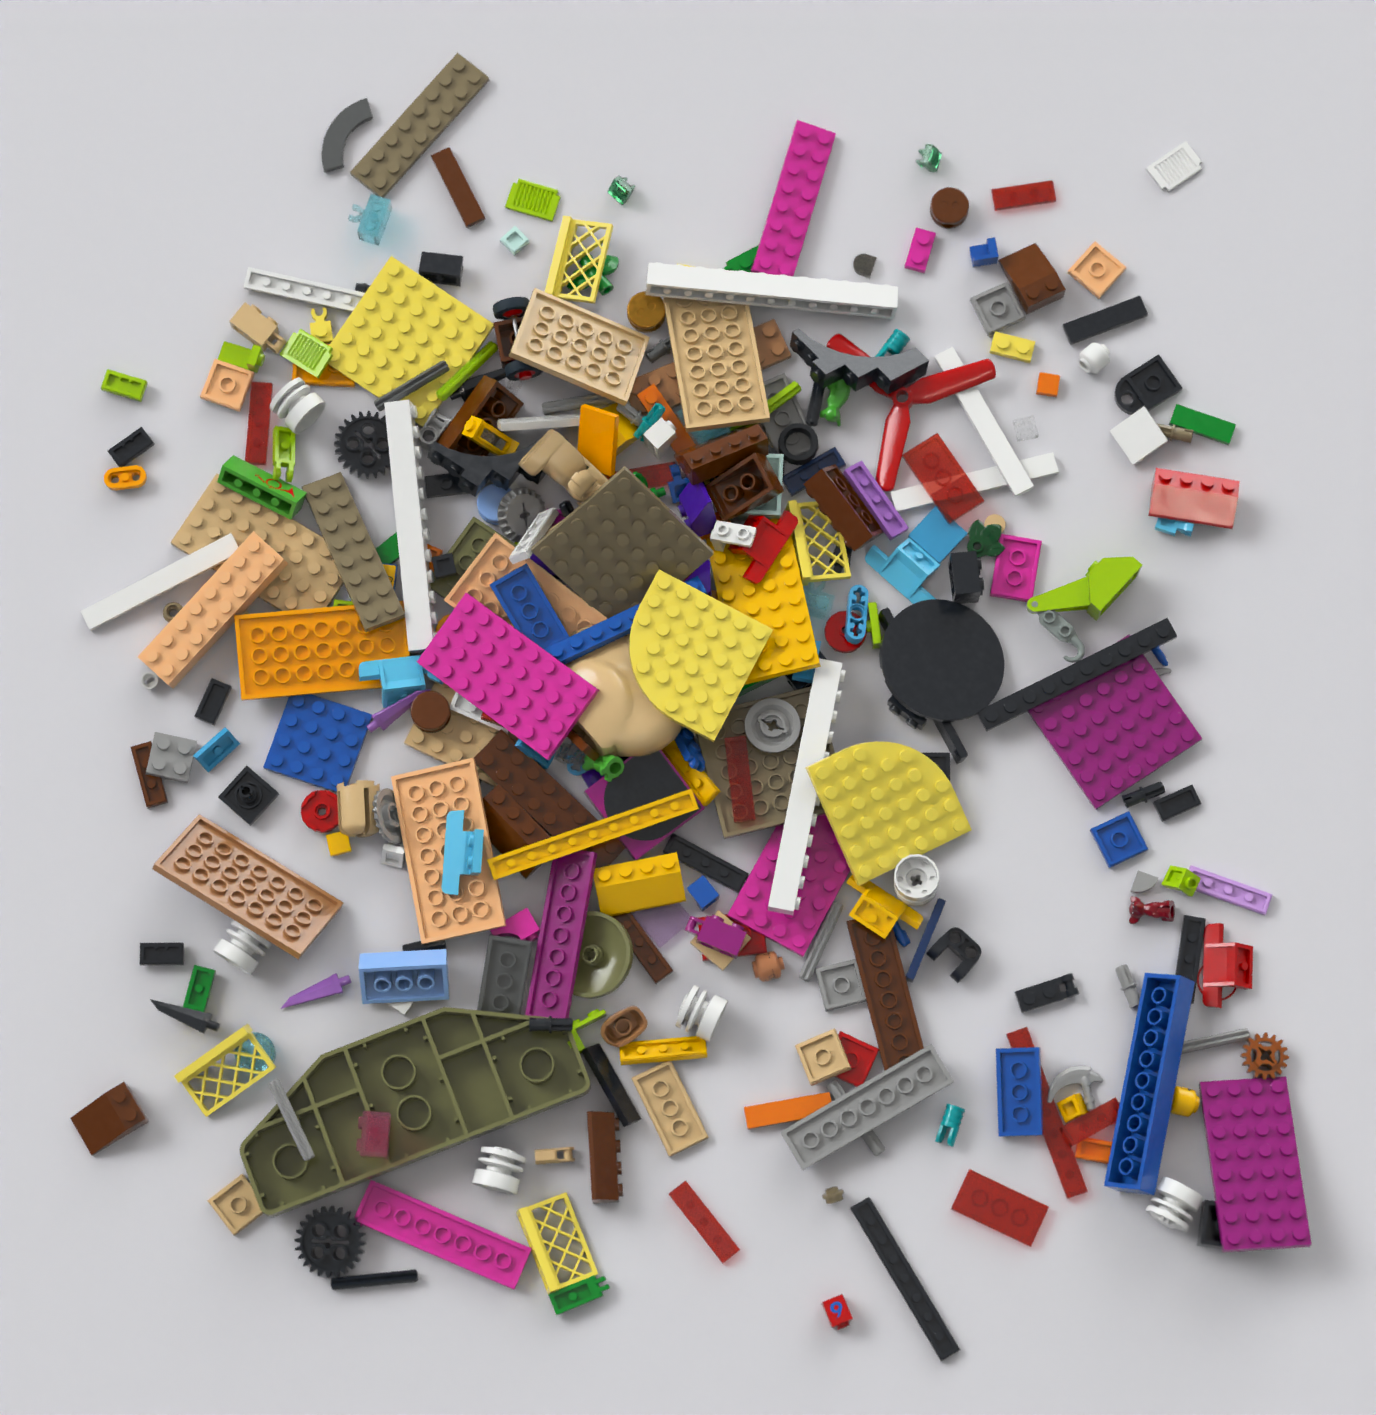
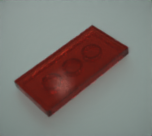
M938 433L902 455V458L948 524H951L984 503V499Z
M969 1169L951 1210L1031 1247L1049 1206Z

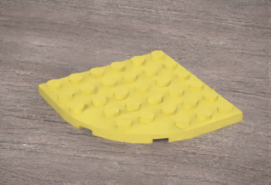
M658 570L638 607L631 626L629 656L632 671L641 691L657 710L679 725L714 742L773 629L677 578Z
M864 742L847 747L805 767L855 882L859 886L896 868L897 864L909 855H922L971 831L958 797L944 772L931 759L911 747L892 742Z

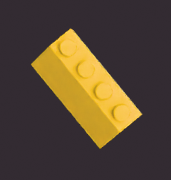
M677 852L595 868L593 878L601 913L615 916L686 902Z

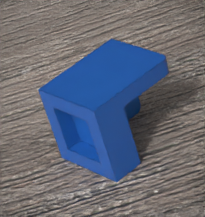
M995 237L987 238L986 244L970 246L972 267L997 264L999 256Z
M704 875L687 887L688 892L696 900L697 906L702 912L719 899V894Z

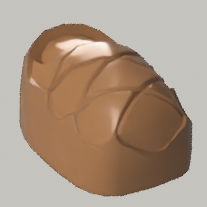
M634 1005L629 1006L610 1016L602 1024L600 1034L609 1045L622 1047L633 1041L646 1029L647 1019L638 1007Z

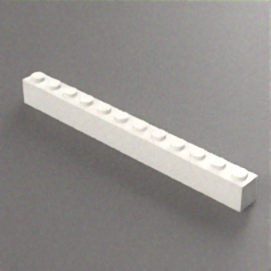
M659 262L648 263L645 295L888 319L895 318L898 303V287L887 284L875 285L867 282L855 283L846 280L834 281L825 278L792 277L784 274L772 275L763 272L730 271L722 268L710 269L701 266L689 267Z
M408 399L386 402L384 406L408 651L412 654H420L425 651L437 634L435 632V624H438L437 612H434L433 603H436L435 591H432L430 584L434 582L433 571L429 569L432 555L431 550L427 548V541H430L429 530L425 528L428 514L427 509L423 508V500L426 499L424 487H421V479H424L423 468L419 467V459L422 458L420 446H417V438H420L418 426H415V418L418 417L416 405H413Z
M820 658L821 667L815 668L768 904V911L793 915L794 909L799 910L801 897H797L798 888L803 889L805 876H801L802 868H807L809 855H805L807 847L811 848L813 835L809 834L811 826L815 827L817 814L813 812L815 805L819 806L820 804L818 795L805 767L829 756L830 752H826V746L832 743L834 733L830 731L831 723H836L838 712L834 710L835 703L840 702L842 692L838 690L839 682H844L846 670H842L843 663Z

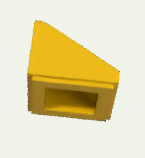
M1081 1093L1074 1094L1056 1103L1065 1123L1089 1113Z

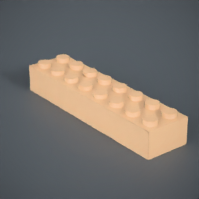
M253 531L140 653L138 658L167 685L174 688L235 622L234 615H241L289 563Z

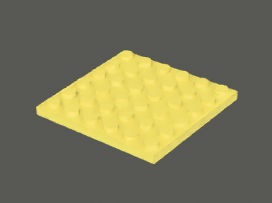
M391 256L329 346L333 348L330 354L333 357L328 365L377 398H380L440 361L445 360L450 369L448 372L401 399H409L413 405H416L418 417L415 418V423L423 427L431 412L435 408L438 409L443 402L437 397L436 392L477 353L493 330L494 324Z

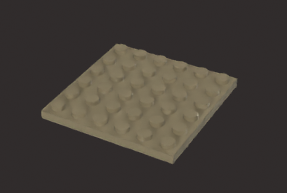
M626 466L620 469L531 547V551L590 607L595 608L607 618L640 604L658 570L683 581L714 554L713 550Z
M812 686L734 705L714 742L696 733L701 754L705 760L706 773L721 791L714 798V803L724 839L784 825ZM768 698H777L788 702L794 707L800 718L801 727L797 740L787 750L780 751L779 753L760 751L757 747L753 746L745 733V718L748 711L757 702ZM775 721L771 724L766 723L769 726V731L779 729ZM832 743L826 746V752H830L829 756L835 753ZM821 802L819 806L815 805L813 813L817 814V816L825 814Z

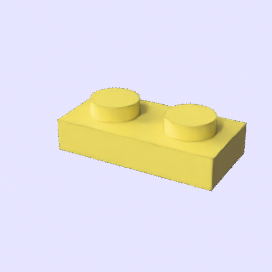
M995 331L990 353L1030 363L1036 341Z

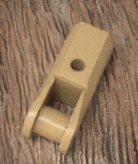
M574 1147L536 1149L535 1163L537 1165L574 1162L575 1158L572 1156ZM563 1151L564 1159H558L557 1152Z

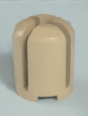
M356 780V783L349 786H344V782L337 785L338 826L342 834L348 837L357 836L361 838L372 836L379 831V828L376 827V821L373 819L375 816L372 812V809H374L372 802L374 801V795L380 790V783L374 785V781Z

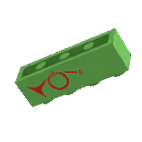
M234 455L222 465L217 483L290 520L302 509L307 492L281 479L273 480L272 474Z

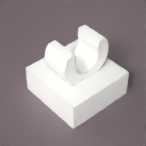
M384 843L381 863L402 868L405 857L403 843H401L400 847L393 845V843Z

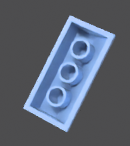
M447 949L360 953L359 976L362 1004L449 1000Z

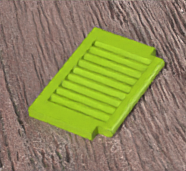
M518 179L517 183L513 182L505 208L553 222L561 197L557 195V189Z
M299 329L297 333L293 332L279 355L319 379L333 357L330 354L333 348L304 330Z

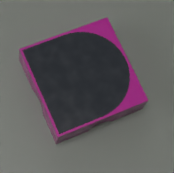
M662 750L645 756L629 757L623 762L624 770L618 777L608 782L604 776L583 793L600 816L605 819L690 788ZM695 794L694 797L699 808L698 810L617 837L633 860L639 859L705 809Z

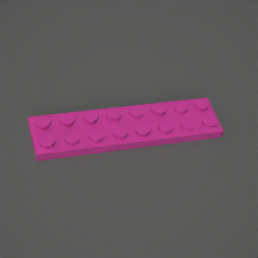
M800 120L796 121L751 272L794 276L836 133Z
M370 1180L355 1214V1217H358L357 1223L513 1290L517 1286L532 1251V1248L373 1180Z

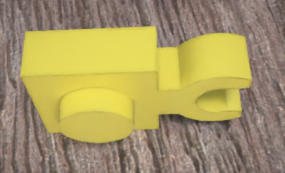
M323 307V314L321 316H317L315 309H312L311 315L316 322L310 323L311 335L325 344L331 343L333 340L331 321H325L328 316L326 308Z

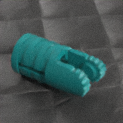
M895 329L875 357H882L887 352L891 355L900 354L907 343H909L910 338L904 332Z
M946 1104V1110L944 1111L935 1142L941 1143L947 1128H949L950 1133L947 1145L954 1147L965 1109Z

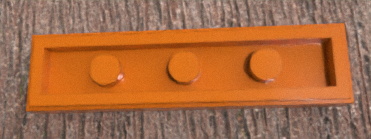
M830 1092L744 1107L747 1129L801 1120L831 1103Z

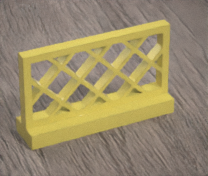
M563 216L545 292L563 300L595 304L613 225L575 220L571 216ZM577 227H586L588 232L578 238L576 235ZM599 229H606L605 236L597 240L593 233ZM592 235L596 242L585 248L581 242ZM580 244L584 251L573 257L571 254L572 248ZM599 246L601 254L593 260L589 252ZM587 254L591 262L581 268L577 261ZM575 263L579 270L568 276L566 273L567 268ZM595 266L597 269L596 274L588 279L584 272ZM582 274L587 281L576 288L572 280ZM570 282L574 290L568 294H562V288ZM590 285L592 288L590 297L582 296L580 291Z
M797 500L788 501L785 510L791 512L798 519V524L792 532V538L803 586H808L809 582L850 579L851 573L844 537L840 532H837L832 537L824 531L828 524L831 525L832 521L820 512L819 504L816 501L797 503ZM801 509H809L814 514L808 520L801 514ZM816 515L826 521L822 528L812 522ZM808 526L818 532L813 539L805 534V529ZM820 534L830 540L826 547L815 541ZM832 543L840 548L841 552L837 556L827 550ZM811 545L822 551L817 558L809 553L808 549ZM824 553L834 560L829 567L819 560ZM837 562L844 567L845 573H836L831 568ZM815 564L825 570L822 575L813 576L812 568Z
M249 1024L240 1028L174 1075L179 1083L181 1082L205 1117L276 1068L253 1035V1030ZM248 1039L254 1045L253 1054L242 1052L243 1043ZM228 1053L237 1055L236 1066L225 1064V1057ZM241 1056L252 1057L251 1069L239 1067ZM256 1058L263 1059L269 1068L264 1071L254 1070ZM211 1065L220 1067L219 1078L207 1076L208 1068ZM224 1068L235 1070L234 1081L222 1079ZM239 1071L250 1073L248 1083L237 1082ZM193 1078L203 1079L201 1091L193 1089L189 1081ZM207 1080L218 1082L216 1093L205 1092ZM221 1083L233 1085L231 1095L220 1094ZM204 1095L216 1097L214 1107L210 1110L203 1103Z
M566 1192L531 1206L518 1209L516 1212L529 1248H532L531 1253L547 1294H551L591 1276L598 1275ZM564 1200L566 1205L564 1214L552 1210L555 1201ZM541 1208L548 1211L544 1221L541 1222L535 1219L532 1210ZM550 1213L562 1218L558 1228L546 1224ZM564 1219L572 1222L574 1225L571 1235L560 1230ZM544 1227L555 1231L551 1243L542 1239L541 1232ZM558 1233L570 1238L565 1249L554 1244ZM572 1240L581 1243L582 1250L580 1255L568 1251ZM552 1247L564 1252L559 1263L550 1259L549 1253ZM566 1254L578 1259L573 1270L561 1265ZM580 1260L588 1263L592 1272L585 1275L577 1272L576 1269ZM560 1268L571 1273L569 1280L561 1284L557 1277Z

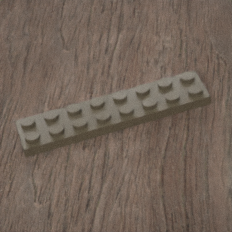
M457 53L350 171V174L382 200L489 81V77Z
M339 472L302 486V490L307 492L305 497L365 633L405 618L402 606L342 473Z

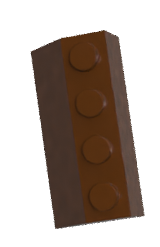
M484 375L437 443L464 454L487 456L490 453L488 450L462 434L466 422L471 416H475L499 430L497 428V420L514 418L524 403L497 380ZM486 429L483 430L480 436L494 446L499 440L497 436Z
M759 424L744 425L674 454V458L694 486L725 473L753 453L769 455L768 438Z
M836 464L821 469L804 483L807 494L816 500L822 514L829 517L832 521V527L835 531L841 533L844 537V543L848 548L857 551L884 533Z
M500 784L483 797L490 841L501 854L551 838ZM542 864L520 871L519 873L525 879H527Z
M587 1111L593 1204L619 1202V1197H623V1184H618V1175H622L621 1161L617 1162V1153H621L620 1140H616L615 1131H620L619 1118H615L614 1112Z

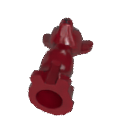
M1130 897V924L1139 922L1143 915L1161 918L1162 921L1173 922L1175 916L1173 900L1144 904L1138 897Z

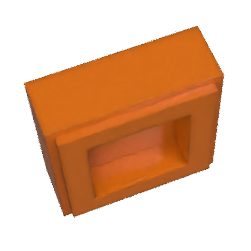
M1039 372L1036 394L1057 397L1060 375Z

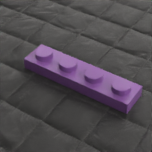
M862 460L844 470L843 474L890 541L909 529Z

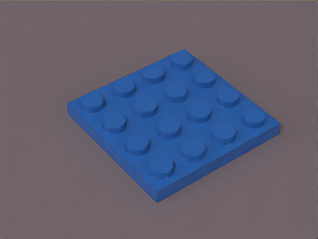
M315 695L290 696L263 768L337 793L338 784L344 782V786L349 785L368 732L367 725L372 721V714Z

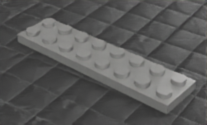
M930 1044L782 1130L780 1133L801 1169L804 1170L947 1087L954 1081L933 1045Z

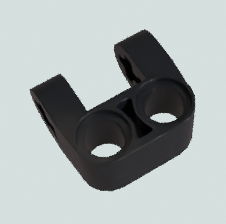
M954 927L940 937L926 954L933 961L947 947L963 962L952 972L950 977L959 983L979 960L981 948L962 929ZM957 934L960 936L961 941L957 944L952 943L949 936ZM969 948L974 949L977 956L975 958H968L965 950Z

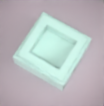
M516 226L500 239V242L514 256L530 243L529 239Z

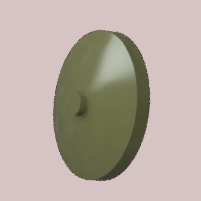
M587 911L573 995L582 998H599L615 991L627 978L633 962V945L629 933L617 919L605 913Z

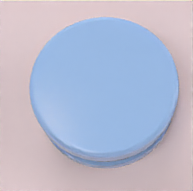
M490 484L481 490L477 498V507L484 521L492 525H499L497 518L498 507L502 498L511 489L506 491L494 484Z

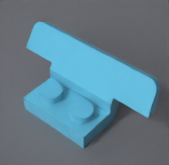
M910 537L900 544L889 557L876 545L870 548L865 556L866 563L910 602L914 604L924 600L936 599L921 585L929 576L937 571L940 564Z
M421 655L366 661L359 665V682L380 679L383 708H387L415 691L425 690L424 674L428 670L417 663Z
M464 810L450 811L446 818L442 891L449 895L458 896L460 875L478 876L481 873L484 830L463 831Z

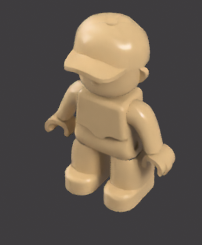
M549 429L518 463L531 476H536L542 470L558 484L565 487L572 498L580 501L577 502L578 505L582 504L608 481L573 445L553 429Z

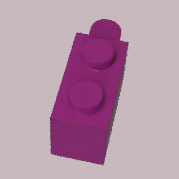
M712 915V917L706 916L705 921L690 916L685 927L686 932L697 936L696 943L734 959H737L747 932L743 931L744 927L735 923L728 925L724 923L723 918ZM696 924L702 925L700 932L694 930Z

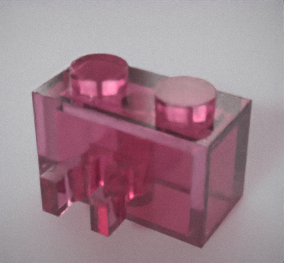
M363 1111V1116H359L358 1129L362 1130L361 1138H357L356 1151L360 1152L361 1157L388 1159L391 1127L390 1112Z

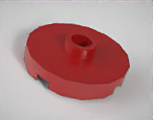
M839 611L833 614L826 622L824 629L825 640L837 652L852 653L863 645L867 631L860 643H849L845 638V634L842 633V629L845 628L846 611ZM851 612V614H852V616H853L854 618H857V619L861 618V617H860L859 615H857L856 613ZM855 625L852 631L854 633V636H858V634L856 633L858 625Z
M317 790L305 797L301 804V817L309 829L314 832L325 833L332 831L338 826L336 794L329 790ZM326 809V814L319 815V810Z

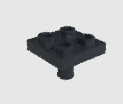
M246 765L218 798L251 826L277 798L279 793Z

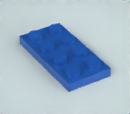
M527 563L489 584L513 627L543 649L569 637Z
M1040 1047L996 1049L998 1136L1043 1135Z

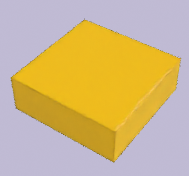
M341 832L326 835L331 857L352 852L348 836Z

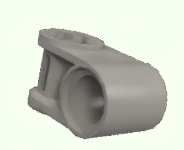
M435 408L419 432L421 447L429 451L432 443L438 441L453 418L444 416ZM431 435L434 439L427 442L424 440V437Z

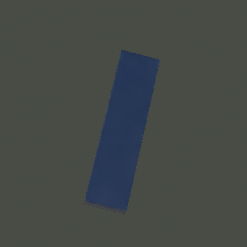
M937 899L907 972L906 981L911 983L914 981L946 900Z

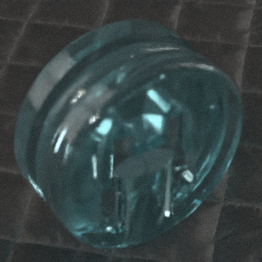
M252 1032L274 1063L276 1049L273 1042L262 1033ZM248 1039L243 1043L242 1052L253 1054L254 1045ZM241 1056L240 1067L251 1069L252 1057ZM256 1058L254 1070L264 1071L269 1068L263 1059Z

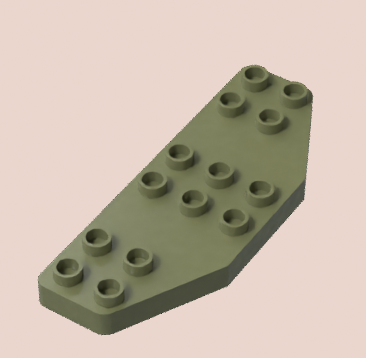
M443 1007L320 1055L286 1093L315 1157L308 1161L303 1160L277 1104L245 1138L240 1146V1156L260 1210L269 1217L279 1216L587 1095L591 1089V1083L572 1032L552 1031V1033H549V1031H529L530 1017H549ZM568 1041H570V1043H571V1045H572V1048H571V1049H570V1047H569V1045H568V1043H567Z

